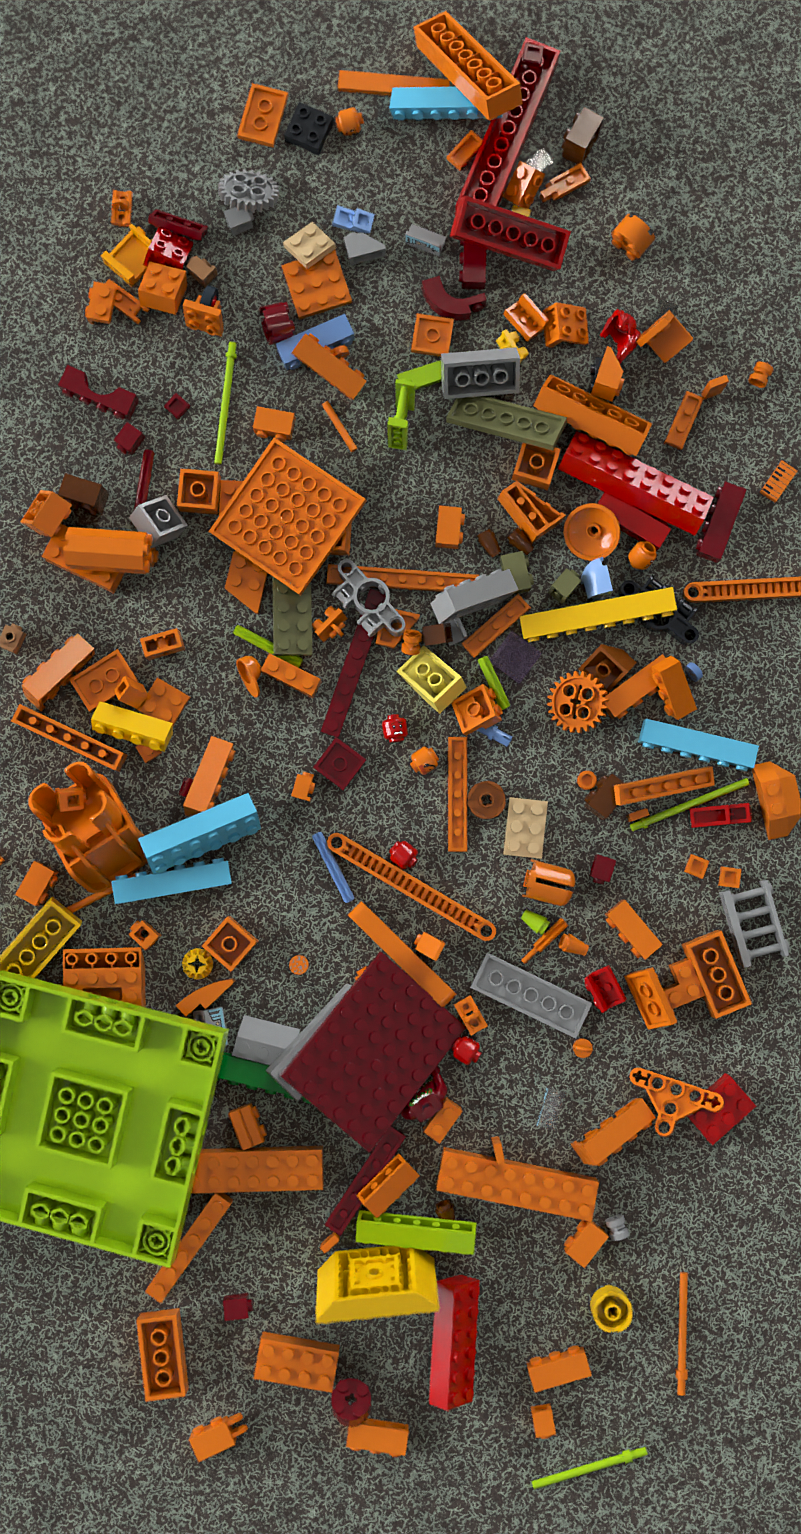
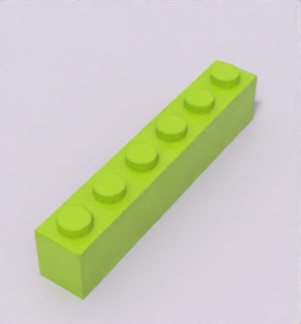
M359 1210L356 1225V1242L474 1255L477 1223L383 1213L376 1218L370 1211Z

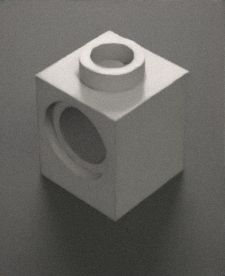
M237 207L224 211L225 219L233 236L253 228L252 221L255 219L251 210L245 213L244 209L237 211Z

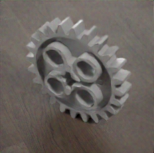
M243 169V172L236 170L235 174L229 172V175H224V178H220L218 196H221V201H225V205L230 204V208L237 207V211L244 209L245 213L248 210H251L252 213H255V210L262 212V208L269 210V207H274V204H277L279 186H277V181H273L272 177L267 178V174L260 175V171L254 173L253 170H250V172H247L245 169Z

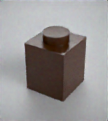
M450 623L422 627V640L425 646L453 642Z

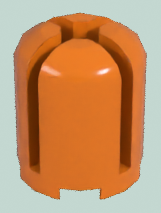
M532 859L530 861L534 862L532 869L527 870L523 884L524 887H527L526 895L522 894V897L558 906L566 905L572 897V891L537 883L536 879L575 887L574 873L570 869Z

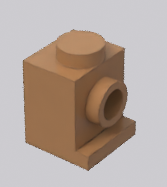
M197 255L191 257L187 263L188 273L205 288L218 275L214 265L211 266L204 258L201 260Z
M13 623L11 626L5 625L0 636V648L18 655L27 635L22 632L23 628ZM10 634H13V638L8 640Z

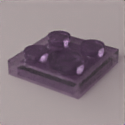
M511 631L491 657L490 662L513 681L520 684L542 653Z

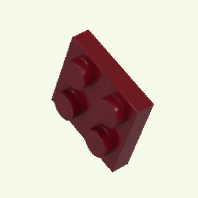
M335 737L313 768L344 791L367 760Z

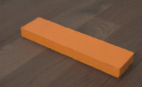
M517 594L461 645L475 658L520 618L519 616H523L530 610L531 607Z

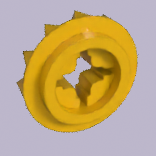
M192 949L184 955L182 961L183 971L189 978L203 979L212 971L213 959L204 949ZM198 956L199 962L206 965L200 966L196 972V967L189 963L195 962Z

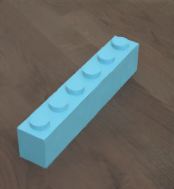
M457 87L392 88L389 109L393 119L457 120L469 118L474 120L486 118Z
M650 719L643 720L638 743L643 744L642 747L654 749L655 746L662 748L661 751L672 754L675 751L679 752L682 757H699L698 760L710 763V760L717 761L719 766L729 767V765L736 766V770L744 772L754 768L759 748L758 745Z
M224 858L213 859L212 864L205 865L204 861L193 863V867L186 868L185 865L174 866L172 871H165L154 875H147V871L135 873V877L128 878L127 875L116 876V880L111 881L115 904L229 885L232 884L228 861H224Z

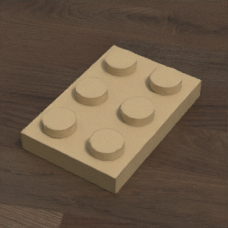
M509 797L503 855L542 859L548 801Z

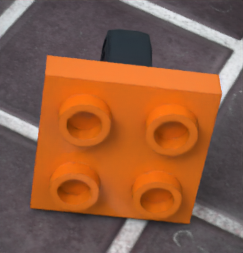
M207 286L203 295H198L196 302L184 300L182 306L186 326L193 330L205 331L210 335L222 336L224 327L222 311L220 310L221 301H218V288Z

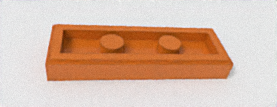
M686 391L665 439V444L682 450L703 402V397Z

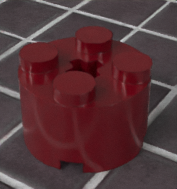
M278 302L259 307L260 316H264L261 325L269 345L294 336L295 326L293 320H289L288 313L290 312L287 302Z
M358 1379L340 1380L333 1389L331 1395L332 1411L340 1424L347 1427H356L364 1422L371 1413L372 1404L369 1388ZM354 1400L352 1405H348V1402Z

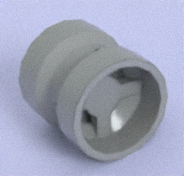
M615 1215L605 1220L606 1226L610 1229L611 1241H619L630 1235L628 1228L624 1224L626 1222L624 1215Z

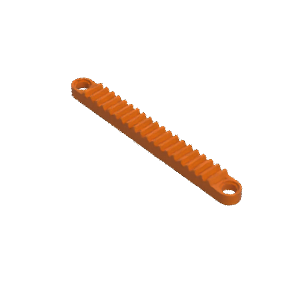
M801 577L692 582L684 588L683 597L691 603L801 597ZM689 588L697 589L698 596L690 597L688 594Z
M334 833L328 837L327 845L329 849L481 940L490 941L495 937V926L471 910L344 835ZM339 837L342 839V846L340 848L332 846L331 841L333 838ZM486 925L492 929V933L488 937L481 934V928Z

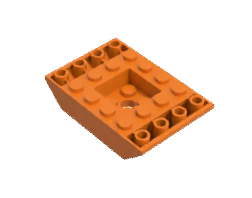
M142 947L63 949V986L146 1007L145 962Z

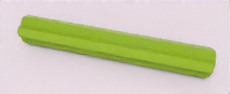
M240 625L235 627L233 633L236 636L273 655L272 642ZM276 656L298 668L303 661L299 656Z

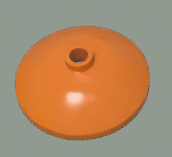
M588 503L577 507L569 514L564 524V539L567 547L574 555L584 560L593 561L597 558L607 557L615 550L620 540L621 531L617 517L610 509L600 504ZM592 527H596L598 532L594 533Z

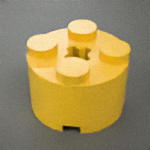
M606 1285L593 1294L590 1301V1310L599 1328L611 1333L621 1332L630 1325L633 1316L632 1306L628 1297L621 1289Z

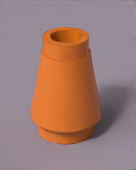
M570 933L568 935L563 934L558 944V947L563 952L583 956L587 954L589 945Z

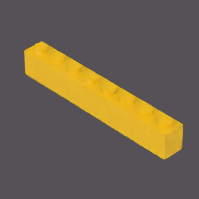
M673 587L519 617L523 639H528V642L539 641V637L547 636V639L559 637L558 633L566 632V635L577 634L579 629H585V632L597 630L596 626L604 625V628L614 627L616 622L623 621V625L635 623L634 619L642 618V621L654 619V615L659 614L662 617H668L677 611Z

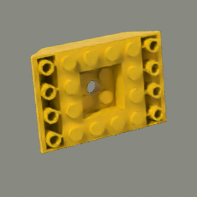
M381 1246L335 1251L318 1269L316 1324L439 1311L435 1261L431 1255L422 1249Z

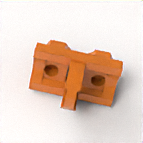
M113 190L112 225L121 227L131 225L132 191L122 192Z
M471 995L454 1004L471 1036L488 1027ZM473 1010V1013L471 1015L466 1016L467 1013Z

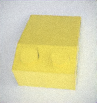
M424 645L420 648L419 654L413 655L397 670V673L439 714L467 688L462 677Z

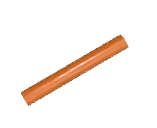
M328 401L322 404L323 408L351 453L358 448Z

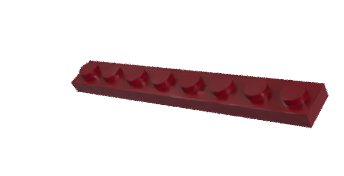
M370 589L364 605L365 609H377L380 603L385 602L386 595ZM357 625L320 731L337 738L340 736L374 635L372 637L368 636V632L362 625Z

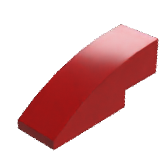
M750 803L691 808V827L752 822Z

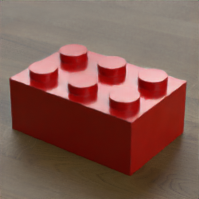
M726 1073L707 1089L719 1094L723 1098V1109L716 1113L702 1109L687 1116L711 1145H714L756 1107L732 1077ZM705 1094V1100L702 1105H706L705 1102H709L712 1104V1108H715L716 1105L720 1106L718 1098L709 1100L707 1099L708 1094ZM701 1095L693 1102L699 1101L701 1099Z

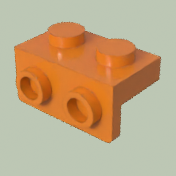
M519 161L502 197L522 208L529 209L543 182L545 174Z
M93 282V287L89 289V306H86L85 317L90 324L94 325V322L110 324L117 292L116 285Z
M525 293L503 313L527 342L541 333L549 322L545 314L538 309Z

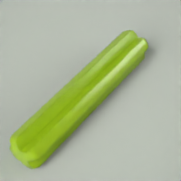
M484 656L480 658L478 663L489 687L496 694L495 700L502 710L508 708L510 703L489 657Z

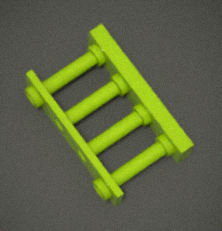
M401 378V380L396 379L395 382L396 416L393 418L389 417L387 424L388 447L407 451L408 420L406 418L408 410L414 411L415 382L408 378Z

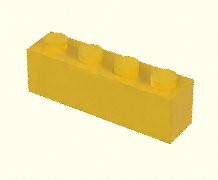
M101 701L91 718L92 730L97 733L111 735L136 745H144L153 750L165 752L173 735V723Z

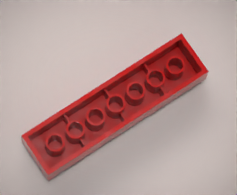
M576 431L558 467V470L692 535H696L704 522L714 498L706 492H702L687 483L675 479L671 475H667Z

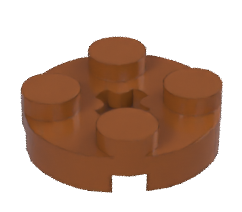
M482 781L475 784L467 797L470 811L481 819H492L498 816L506 804L503 789L492 781ZM482 796H491L490 801L492 803L483 805Z

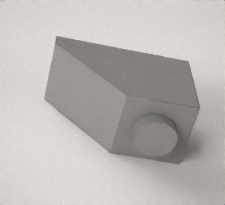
M353 232L343 237L350 266L386 256L385 245L362 232Z

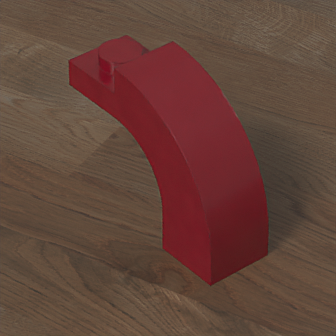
M440 276L421 282V289L427 304L433 311L444 318L459 321L470 319L471 311L479 312L486 307L487 299L485 293L465 299H457L451 297L444 290Z

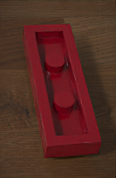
M157 209L148 218V223L153 224L157 228L162 227L171 230L175 234L189 236L193 240H202L208 230L206 225Z

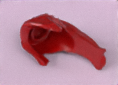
M617 309L607 319L600 337L606 338L610 334L614 342L617 343L618 353L616 358L619 364H621L638 345L636 341L641 333L636 329L635 319L623 310Z

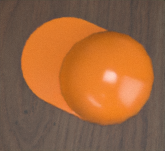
M244 656L237 659V669L246 688L253 697H259L260 690L257 680L261 675V666L258 660L252 656Z

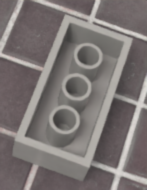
M517 348L441 354V384L444 399L519 393L520 356Z
M498 569L490 573L491 575L489 576L483 574L476 577L474 581L468 579L461 582L460 586L455 587L453 584L444 588V592L435 596L436 599L430 603L439 624L502 603L519 589L510 569L504 571Z

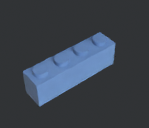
M343 314L278 342L276 347L286 370H294L300 367L303 362L292 355L291 352L305 333L307 335L311 333L319 339L318 344L322 347L326 345L331 349L341 345L349 346L355 339L348 319Z

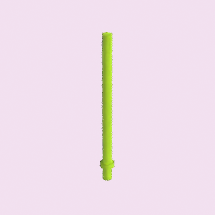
M229 342L228 352H226L225 356L227 363L215 464H222L234 360L237 359L235 342Z
M747 778L650 817L640 818V821L630 824L631 830L646 829L650 824L748 786L749 781Z

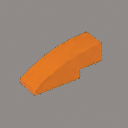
M231 978L208 984L194 991L175 1006L185 1017L192 1013L200 1004L207 1009L236 980Z

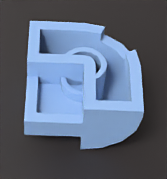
M603 557L591 561L585 567L581 576V584L585 585L587 599L592 598L593 601L599 600L602 596L609 595L613 591L607 565H602Z

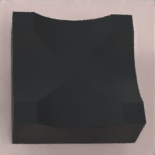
M299 102L285 131V142L302 147L319 156L326 137L334 124L333 116Z

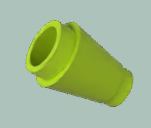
M527 909L521 917L536 934L540 933L543 935L551 923L547 920V917Z

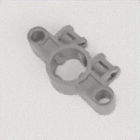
M349 559L340 561L338 571L344 582L334 590L332 595L342 602L343 608L347 609L352 604H355L357 611L363 615L357 621V624L364 627L369 637L375 635L383 627L392 636L399 637L403 635V632H405V621L390 604V593L387 585L377 578H367L353 561ZM344 567L352 568L349 573H343L342 569ZM367 587H378L379 591L386 595L385 602L380 603L377 609H365V606L358 602L360 592L367 590ZM397 622L402 625L399 630H394L391 627Z

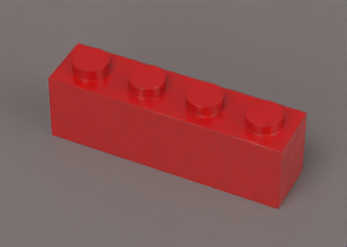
M604 492L597 503L607 507L615 514L622 532L639 542L647 541L652 543L656 548V552L671 530L666 522L656 520L651 514L643 510L641 511L635 506Z

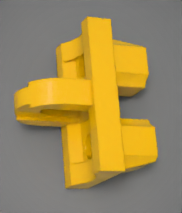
M507 329L502 331V335L496 340L500 347L499 349L516 347L521 363L529 354L526 347H517L516 344L519 341V336L516 331L510 333Z

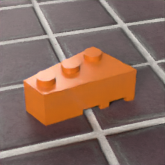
M518 481L502 490L498 497L499 502L519 528L524 531L531 543L560 524L566 516L564 513H559L552 508L548 502L545 503L539 499L534 492Z

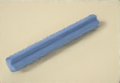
M322 832L314 834L312 838L344 902L348 903L354 900V895Z

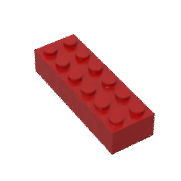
M464 196L459 199L450 237L551 271L561 269L571 231Z
M457 1275L436 1281L439 1311L434 1312L429 1404L446 1411L473 1402L474 1395L473 1384L480 1280L465 1275Z

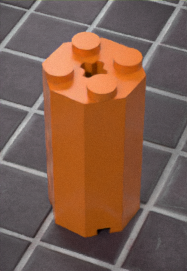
M69 527L65 534V540H69L67 546L64 545L65 565L68 566V569L136 574L150 572V563H153L154 557L153 551H150L153 541L152 534H147V532Z

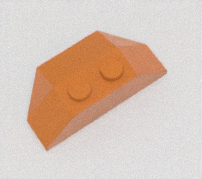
M770 761L755 764L752 773L768 840L788 836L801 818V798L796 777L794 774Z

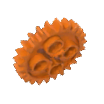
M574 671L573 676L567 673V679L560 676L561 683L554 682L556 689L550 688L553 695L547 697L552 699V702L547 703V706L552 707L548 713L555 714L552 720H558L557 726L563 725V730L567 731L569 729L571 733L577 730L581 734L583 729L589 732V726L596 728L595 722L602 723L599 717H606L603 709H609V707L605 706L604 703L610 700L604 698L608 691L602 690L605 685L602 683L598 684L599 678L593 679L592 674L586 677V672L584 671L580 675L579 672ZM573 686L574 693L571 696H568L567 691L570 687ZM588 690L593 692L590 699H586V692ZM580 700L581 704H575V701ZM569 705L570 713L565 715L564 708ZM587 708L589 714L586 718H583L582 711Z

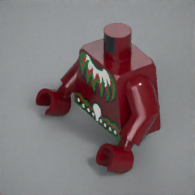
M438 1066L430 1074L433 1076V1079L424 1083L400 1114L404 1119H417L421 1123L444 1107L443 1100L447 1094V1087L442 1076L439 1075L440 1068Z

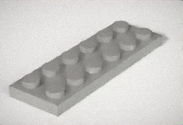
M487 952L470 988L573 1038L577 1037L592 1005L591 1002Z

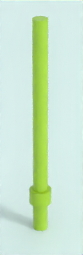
M645 1447L632 1451L629 1449L624 1450L622 1454L534 1480L532 1485L534 1489H538L623 1462L625 1464L631 1463L633 1459L648 1454Z

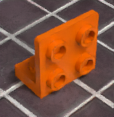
M556 302L543 310V313L549 320L544 328L545 347H554L563 341L582 345L589 343L585 307Z
M669 310L645 330L636 342L640 347L647 343L660 359L666 363L693 340V337Z

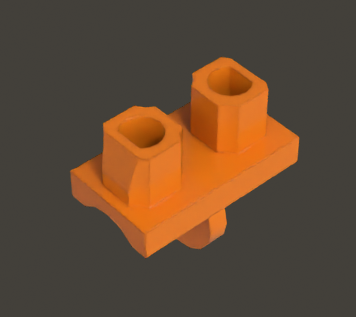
M329 606L324 613L328 619L324 623L320 619H316L312 623L316 635L323 642L329 637L333 639L337 634L342 637L344 634L341 630L345 627L344 622L348 619L340 608L336 609Z

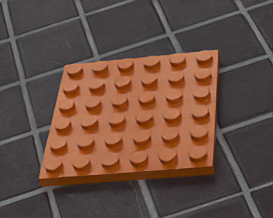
M273 438L208 532L301 596L367 500L276 438Z

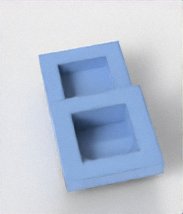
M337 205L332 226L356 232L370 233L374 214L358 208L356 211Z

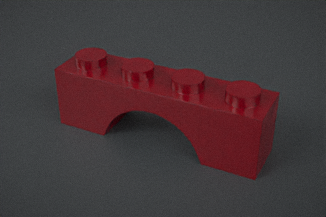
M69 365L66 366L58 384L62 394L65 396L80 398L79 401L83 404L90 405L91 403L96 405V408L104 413L110 411L114 413L113 416L120 420H124V418L130 420L139 402L136 394L120 387L112 393L105 395L94 393L89 389L88 377L85 372Z

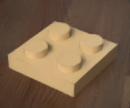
M313 222L283 242L284 248L306 269L336 249L335 243Z

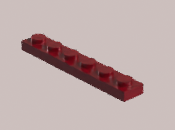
M392 1125L388 1128L324 1223L326 1227L339 1236L342 1235L362 1204L356 1195L390 1162L406 1138L405 1134Z

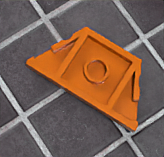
M234 551L225 589L255 614H258L268 573L237 551Z

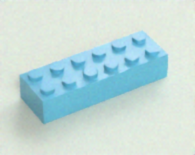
M246 793L138 839L154 875L156 873H163L175 865H182L191 858H198L210 850H217L229 842H236L241 837L253 835L261 829L257 810L249 793Z

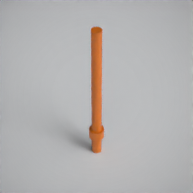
M680 1272L678 1368L676 1369V1379H678L677 1394L680 1396H685L686 1380L688 1379V1370L686 1369L687 1272Z

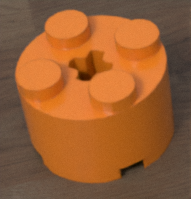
M627 214L612 231L613 240L611 242L617 249L622 247L626 251V256L634 261L636 258H640L653 243L655 235L649 234L650 228L644 221L635 215L631 218L630 214Z

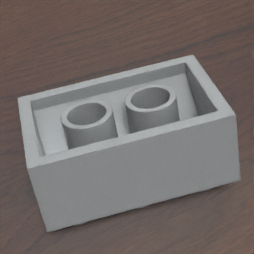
M244 1015L232 1056L271 1065L299 1035L300 1029Z

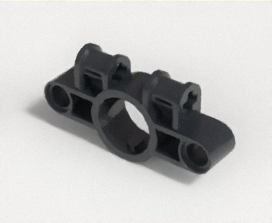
M652 574L643 587L632 580L624 581L618 589V594L620 597L664 589L667 585L661 584ZM629 586L632 589V594H626L623 588ZM683 597L676 604L677 611L673 612V615L669 617L663 626H657L651 620L642 621V618H639L641 624L651 632L665 631L685 646L692 645L699 638V631L689 623V620L698 608H693L685 602ZM685 632H690L693 635V640H687Z

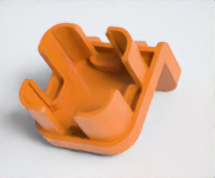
M75 762L67 766L64 771L74 782L68 788L80 787L85 791L86 803H84V809L60 812L56 807L55 791L46 783L40 784L31 792L28 803L32 812L42 821L45 827L42 830L44 836L54 844L70 876L88 892L100 893L112 886L111 881H115L116 876H129L148 863L138 839L145 835L135 826L112 783L102 774L95 773L88 764ZM73 795L68 796L67 799L71 800L73 798Z

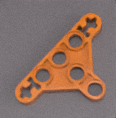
M634 1068L630 1072L631 1082L637 1087L646 1089L658 1113L655 1129L662 1137L671 1136L677 1121L699 1110L705 1109L716 1113L720 1112L724 1107L723 1098L717 1093L643 1068ZM641 1072V1075L647 1079L648 1075H651L648 1080V1086L645 1085L647 1082L640 1079L639 1082H636L634 1075H638ZM656 1078H660L663 1081V1086L659 1089H655L652 1086V1081ZM677 1084L682 1087L681 1094L673 1095L671 1093L673 1085ZM693 1091L701 1093V1099L697 1102H693L690 1099V1094ZM705 1094H708L707 1099L709 1100L718 1098L720 1106L716 1105L715 1108H712V1104L709 1102H705L706 1105H702L705 1100ZM669 1103H673L676 1106V1111L673 1114L665 1112V1106ZM663 1122H667L670 1125V1130L667 1133L659 1131V1125Z

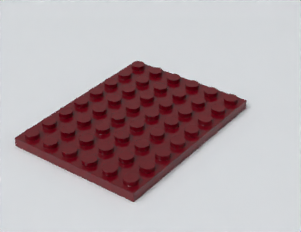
M379 952L281 1073L280 1077L370 1153L463 1033L466 1026L446 1008L441 1007L429 993L384 953Z

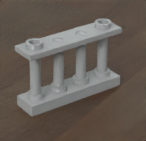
M768 880L759 881L760 888L738 894L731 893L730 890L719 892L739 965L743 968L752 966L751 961L753 958L780 951L781 956H789L788 950H790L787 939H784L772 898L774 893L771 883H768ZM760 895L764 896L766 906L742 913L736 912L734 905L736 902ZM769 913L772 925L746 932L741 930L740 923H742V920ZM774 932L776 944L751 951L747 949L745 944L747 939Z

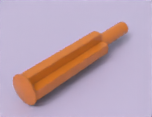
M560 917L533 944L534 948L521 961L526 964L538 951L541 953L568 926L567 922Z

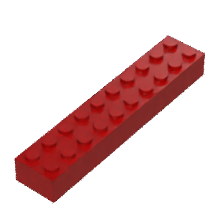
M525 38L511 72V75L520 83L523 104L504 113L502 118L491 120L456 203L455 214L459 199L464 196L499 207L558 65L560 50L530 38ZM525 43L544 46L540 68L521 64Z

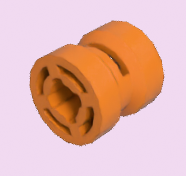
M756 362L754 373L748 379L749 383L758 388H765L768 383L767 378L771 376L774 370L773 367L765 362Z
M405 630L403 632L404 642L402 643L401 651L407 655L419 654V642L422 640V633L417 630Z

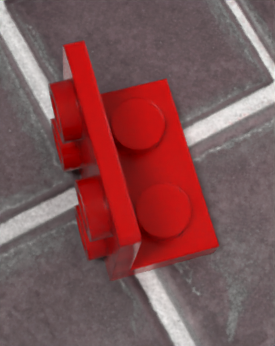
M158 227L148 247L143 265L148 267L151 261L183 270L193 242L170 232L168 229Z

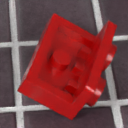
M609 965L589 973L584 978L585 987L592 993L594 1004L600 1009L601 1013L627 1000Z

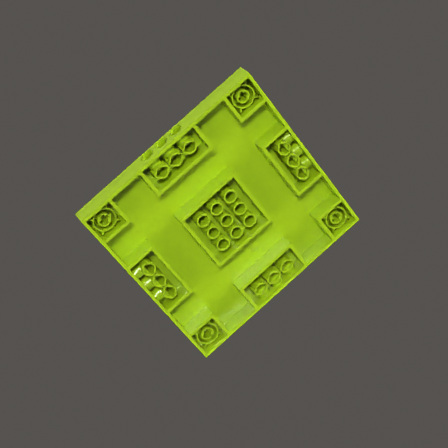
M1 970L0 1221L170 1268L176 1260L229 1029Z

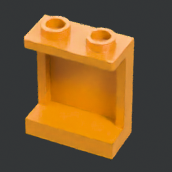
M133 224L129 226L130 232L110 253L105 251L101 255L103 262L131 287L146 272L147 267L143 263L152 239L150 240L146 237V233L141 227L138 226L136 228Z

